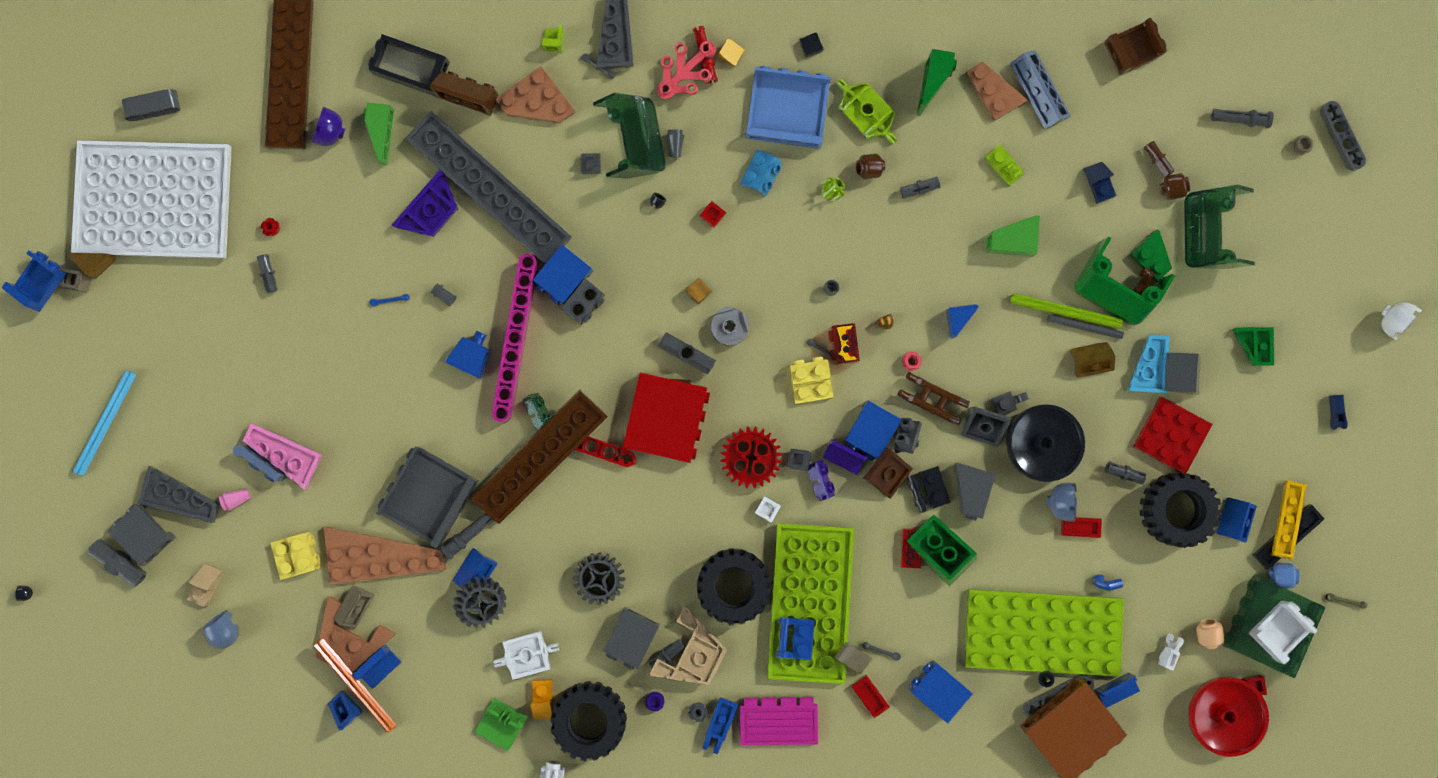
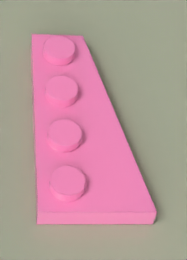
M254 423L250 424L243 439L247 445L268 459L272 465L278 467L286 476L298 483L301 488L307 490L323 454Z

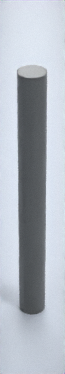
M1051 314L1047 317V322L1118 339H1122L1124 336V332Z

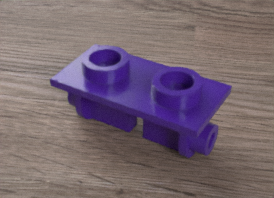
M823 460L810 463L808 467L811 482L815 480L819 482L814 484L813 488L816 497L820 501L835 496V487L829 480V470L827 465L823 463Z

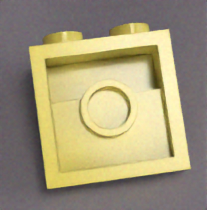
M823 357L812 358V362L805 363L804 360L793 361V365H790L789 369L795 404L833 398L828 359L823 360Z
M310 532L271 542L280 580L320 569V557L315 552L314 546L316 543L314 536Z

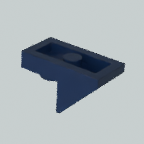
M1103 162L1084 168L1096 203L1117 196L1110 180L1114 174Z

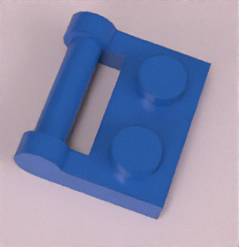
M779 617L781 628L779 650L776 652V657L811 660L814 620ZM789 625H794L792 651H786Z

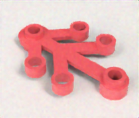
M682 42L675 45L677 69L676 75L672 79L671 68L674 65V61L669 56L662 58L661 64L664 67L663 81L657 88L658 95L661 98L671 99L675 94H697L698 87L694 83H688L686 86H677L682 80H702L704 82L711 80L712 74L708 69H702L700 72L691 71L705 57L711 58L715 55L716 47L712 42H703L700 45V51L686 65L685 54L687 46ZM683 46V51L679 52V47ZM705 46H710L708 51H704ZM666 60H670L669 65H665ZM707 72L708 77L703 78V74ZM668 86L669 90L667 92H664V88ZM691 86L695 87L693 92H689Z

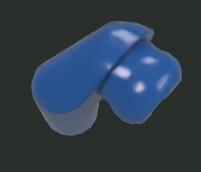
M1095 575L1093 577L1095 581L1093 583L1097 588L1108 591L1123 588V581L1121 579L1104 581L1103 575Z

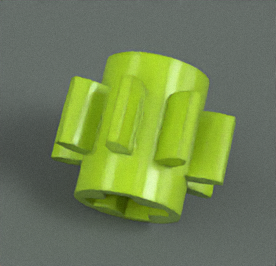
M833 177L827 178L822 183L824 187L822 194L827 200L833 199L836 201L845 194L842 191L845 185L837 177L834 179Z

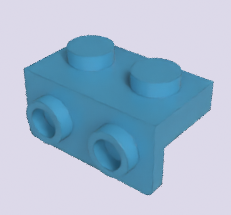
M757 150L740 184L758 191L766 197L772 188L777 174L781 170L782 162L774 155Z

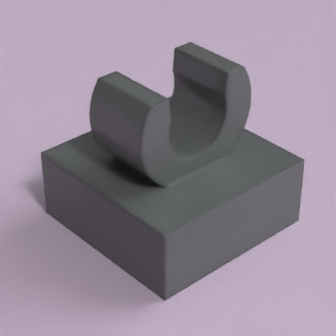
M600 153L581 154L582 174H601Z

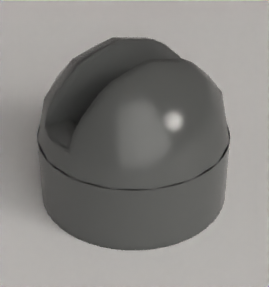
M828 280L823 287L824 293L828 296L836 295L839 291L838 282Z

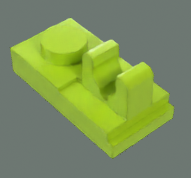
M1001 145L985 157L986 161L1009 186L1024 174V171Z

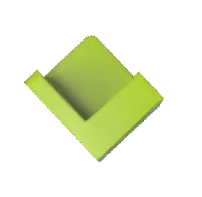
M558 25V29H545V38H542L541 44L544 51L563 53L565 32L563 25Z

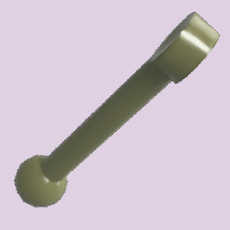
M1332 593L1326 595L1328 601L1336 600L1360 606L1362 609L1368 606L1365 601H1352L1336 597Z

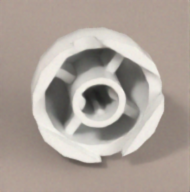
M1399 302L1393 307L1388 305L1381 313L1384 316L1381 321V327L1390 338L1396 341L1398 337L1395 335L1398 332L1403 334L1417 318L1414 315L1415 312L1421 313L1422 309L1409 302Z

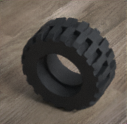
M1169 473L1168 475L1158 477V480H1153L1149 484L1151 486L1150 489L1146 488L1144 490L1145 499L1140 500L1143 510H1139L1140 516H1144L1145 519L1142 520V524L1144 527H1148L1147 532L1151 536H1155V540L1161 543L1186 548L1187 546L1195 547L1198 546V543L1206 542L1208 540L1207 536L1214 535V527H1219L1221 521L1217 520L1218 515L1222 516V510H1218V505H1221L1220 498H1215L1216 490L1209 488L1210 483L1206 480H1201V477L1197 475ZM1176 492L1187 493L1194 503V516L1191 522L1183 528L1173 527L1166 516V504L1169 498Z
M734 548L721 550L708 558L701 568L697 580L698 599H700L703 609L708 612L707 614L716 618L717 621L721 623L726 622L728 625H734V623L745 624L746 621H752L758 614H761L769 602L771 594L769 573L763 562L753 553ZM726 569H742L751 578V594L740 604H728L721 600L716 592V580Z
M585 681L584 684H575L564 692L555 704L550 723H552L550 728L551 734L555 735L554 741L556 745H561L562 748L560 750L563 753H570V757L573 759L580 757L581 761H587V759L592 758V761H595L601 756L606 757L610 751H614L618 746L626 728L627 713H625L624 703L620 701V696L618 693L612 692L611 687H604L600 682L594 684L591 681ZM591 703L597 705L606 714L607 726L600 736L586 738L579 735L573 729L571 715L580 704Z

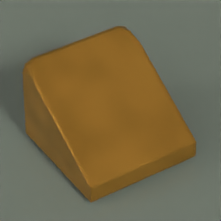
M700 278L685 289L698 305L712 292Z

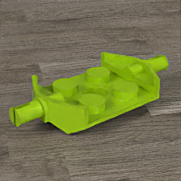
M841 78L836 83L844 93L839 111L842 110L865 135L866 140L883 136L891 144H894L898 138L892 134L890 127L895 112L868 83L848 86ZM863 106H871L873 112L865 114L862 109Z

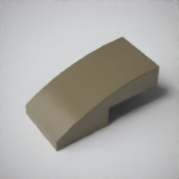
M848 642L843 645L835 657L860 674L872 659Z

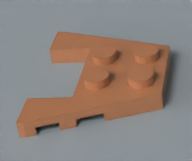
M329 597L319 640L324 639L349 670L354 673L385 643L394 637L396 633L379 625L370 642L336 623L334 617L342 602ZM317 651L316 658L328 664Z

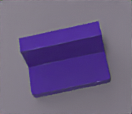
M833 440L830 441L822 457L856 475L863 462L867 459V457Z

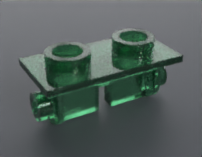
M534 393L523 399V405L529 415L536 414L531 421L536 431H538L552 416L544 405V399L539 393Z

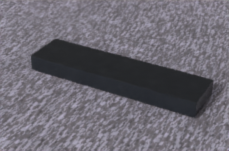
M1309 504L1302 510L1296 544L1324 520V517L1312 504ZM1275 535L1252 554L1266 570L1270 569L1281 559V557L1271 555Z

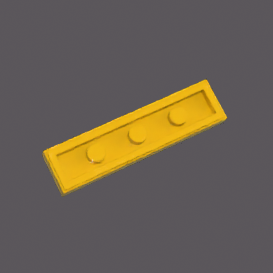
M1286 480L1284 483L1272 556L1289 560L1294 558L1307 484Z

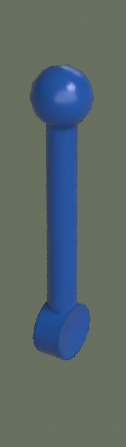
M404 294L400 297L388 299H371L370 304L377 306L380 303L408 301L410 297L408 294Z

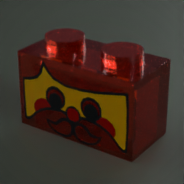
M855 323L831 326V331H828L829 342L833 344V350H830L831 361H835V365L858 363L860 358Z

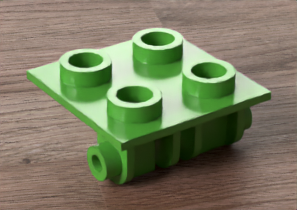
M494 698L475 733L509 751L528 717Z

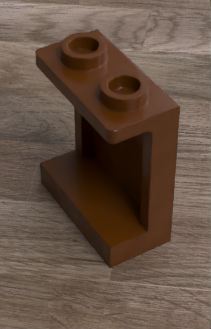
M1151 17L1122 33L1110 35L1104 41L1120 75L1149 63L1167 52L1166 42L1164 39H1161L1158 33V26Z

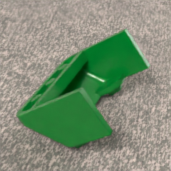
M1108 236L1099 241L1075 282V291L1080 296L1114 316L1123 319L1126 323L1130 325L1140 324L1161 302L1176 275L1170 274L1163 277L1157 287H1147L1141 295L1108 276L1112 269V263L1107 257L1102 255L1112 239Z

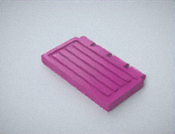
M744 697V705H740V744L818 745V705L814 704V697H800V704H796V697H780V704H777V697H761V704H758L757 697Z

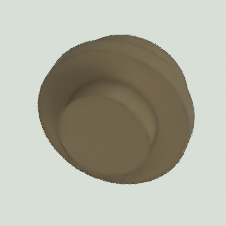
M1301 135L1293 141V149L1300 155L1307 154L1312 150L1313 141L1308 136Z

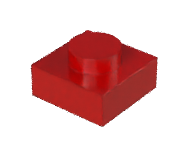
M711 201L700 214V217L715 228L726 215V212Z

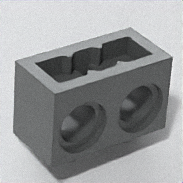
M585 279L561 309L579 324L587 323L593 315L591 313L595 307L599 308L605 299L603 297L605 295ZM589 291L596 293L593 300L586 299V294ZM576 306H583V313L575 315L574 308Z

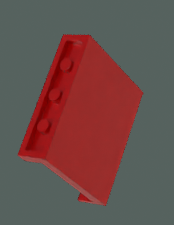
M640 372L622 448L691 463V459H696L698 450L694 448L695 442L700 441L702 430H699L700 422L704 423L706 411H703L704 403L708 404L710 393L707 392L708 388Z

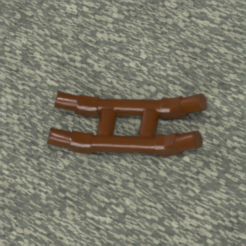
M908 372L906 379L922 387L923 390L919 398L902 389L898 391L897 395L946 421L960 425L962 418L944 411L943 408L947 400L965 408L969 407L970 401ZM930 391L941 396L936 406L926 402Z

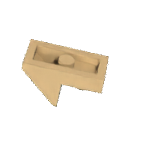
M204 563L189 582L193 587L187 600L207 607L223 570Z

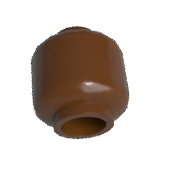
M878 154L861 155L856 162V172L863 179L879 178L885 170V161Z
M1182 173L1165 176L1164 183L1160 184L1161 194H1166L1169 200L1186 197L1187 192H1190L1188 176L1185 177Z

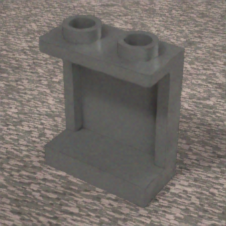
M134 504L126 511L127 514L123 518L117 519L112 524L113 527L108 532L139 565H144L151 562L176 536L172 532H166L145 510L147 508L146 505Z
M625 607L603 652L607 653L606 656L616 661L619 659L623 661V665L630 669H634V667L638 669L660 624Z

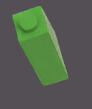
M1036 215L992 231L985 239V247L988 248L987 253L1031 257L1036 255L1038 251L1040 216Z

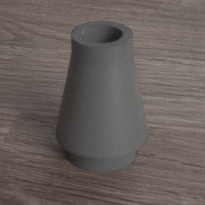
M668 130L666 138L670 157H681L685 136L683 135V130Z

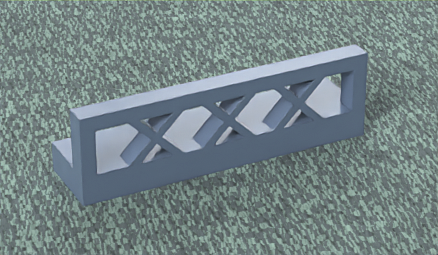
M1036 50L1024 53L1010 63L1045 129L1071 117Z

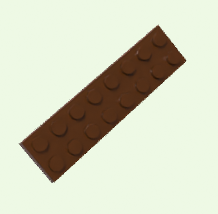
M274 0L265 139V147L305 150L314 5L312 0Z
M579 389L471 496V500L494 521L500 524L608 415Z

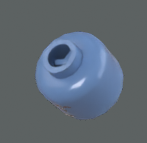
M1275 563L1273 568L1268 570V579L1273 582L1276 588L1292 589L1296 584H1299V569L1295 568L1292 563Z

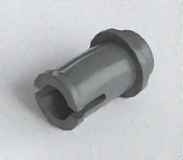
M436 284L431 291L433 297H438L448 306H451L457 296L443 288L444 285Z

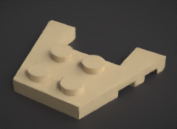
M684 606L676 623L693 631L676 667L674 668L656 659L649 675L710 685L727 649Z

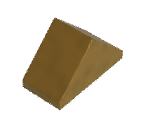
M69 253V257L87 276L98 278L116 261V256L107 253Z

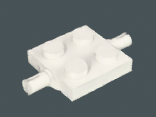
M541 631L503 641L505 655L503 658L494 660V666L497 668L507 665L511 672L512 680L550 670L549 653L560 651V648L557 647L559 644L557 642L546 645Z

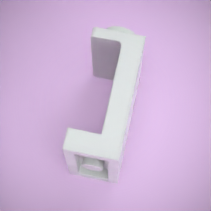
M1281 600L1249 632L1275 661L1286 664L1290 660L1287 655L1309 633L1315 634L1317 632L1313 626L1314 622L1307 616H1303L1299 612L1300 608L1291 601Z

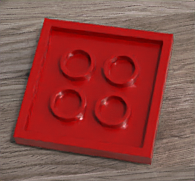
M1161 396L1158 398L1133 447L1180 473H1187L1213 424Z

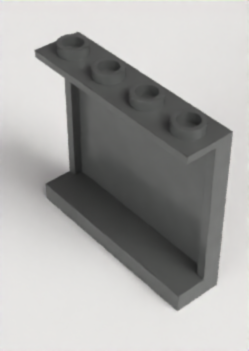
M415 446V448H411L406 456L408 460L405 465H401L396 473L398 477L395 482L392 481L388 486L387 496L378 503L376 514L383 515L430 542V545L437 549L443 544L479 480L422 447Z

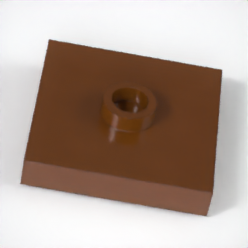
M886 447L864 476V479L891 499L913 468Z

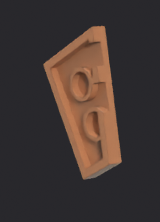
M984 62L972 67L965 73L994 121L1028 101Z

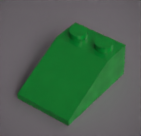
M938 49L931 50L924 70L917 110L918 116H921L945 84L948 77H951L953 71H955L957 60L954 59V52Z
M934 514L907 540V543L926 564L949 586L977 559V553Z

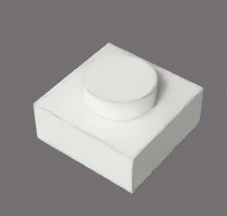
M764 496L755 513L772 523L781 505Z

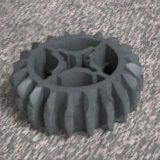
M602 552L598 553V558L595 557L594 553H591V560L585 556L583 560L586 564L579 562L578 566L582 569L576 568L574 570L575 573L579 574V576L573 577V580H579V583L574 584V588L581 587L577 594L580 595L584 592L583 600H586L588 596L591 597L589 600L590 604L593 603L594 599H596L597 605H600L601 599H603L604 604H608L607 597L614 601L615 596L613 593L618 596L621 594L617 588L623 589L624 585L619 583V581H625L626 578L619 575L625 571L624 569L618 571L617 568L621 566V563L619 562L614 565L613 562L616 558L613 557L609 561L608 553L604 558H602ZM603 563L610 568L600 571L593 564ZM588 567L592 579L585 585L584 573ZM605 573H607V574L604 576V578L602 579V582H603V583H600V581H599L598 583L595 582V583L591 584L592 582L595 581V579H596V577H597L596 574H599V576H600V575H604ZM614 573L615 583L610 590L607 577ZM594 586H598L602 590H604L605 593L596 594L591 592L589 589Z
M475 576L474 582L467 579L468 585L461 584L462 591L456 590L458 597L453 599L455 603L453 608L456 611L457 618H460L463 624L466 623L469 627L473 625L476 629L480 624L485 628L488 622L490 625H493L492 620H499L498 614H504L502 608L506 607V595L504 594L503 587H500L499 582H494L491 577L487 580L486 577L482 576L481 580H479ZM482 590L490 591L493 594H483ZM467 610L478 611V614L469 613Z

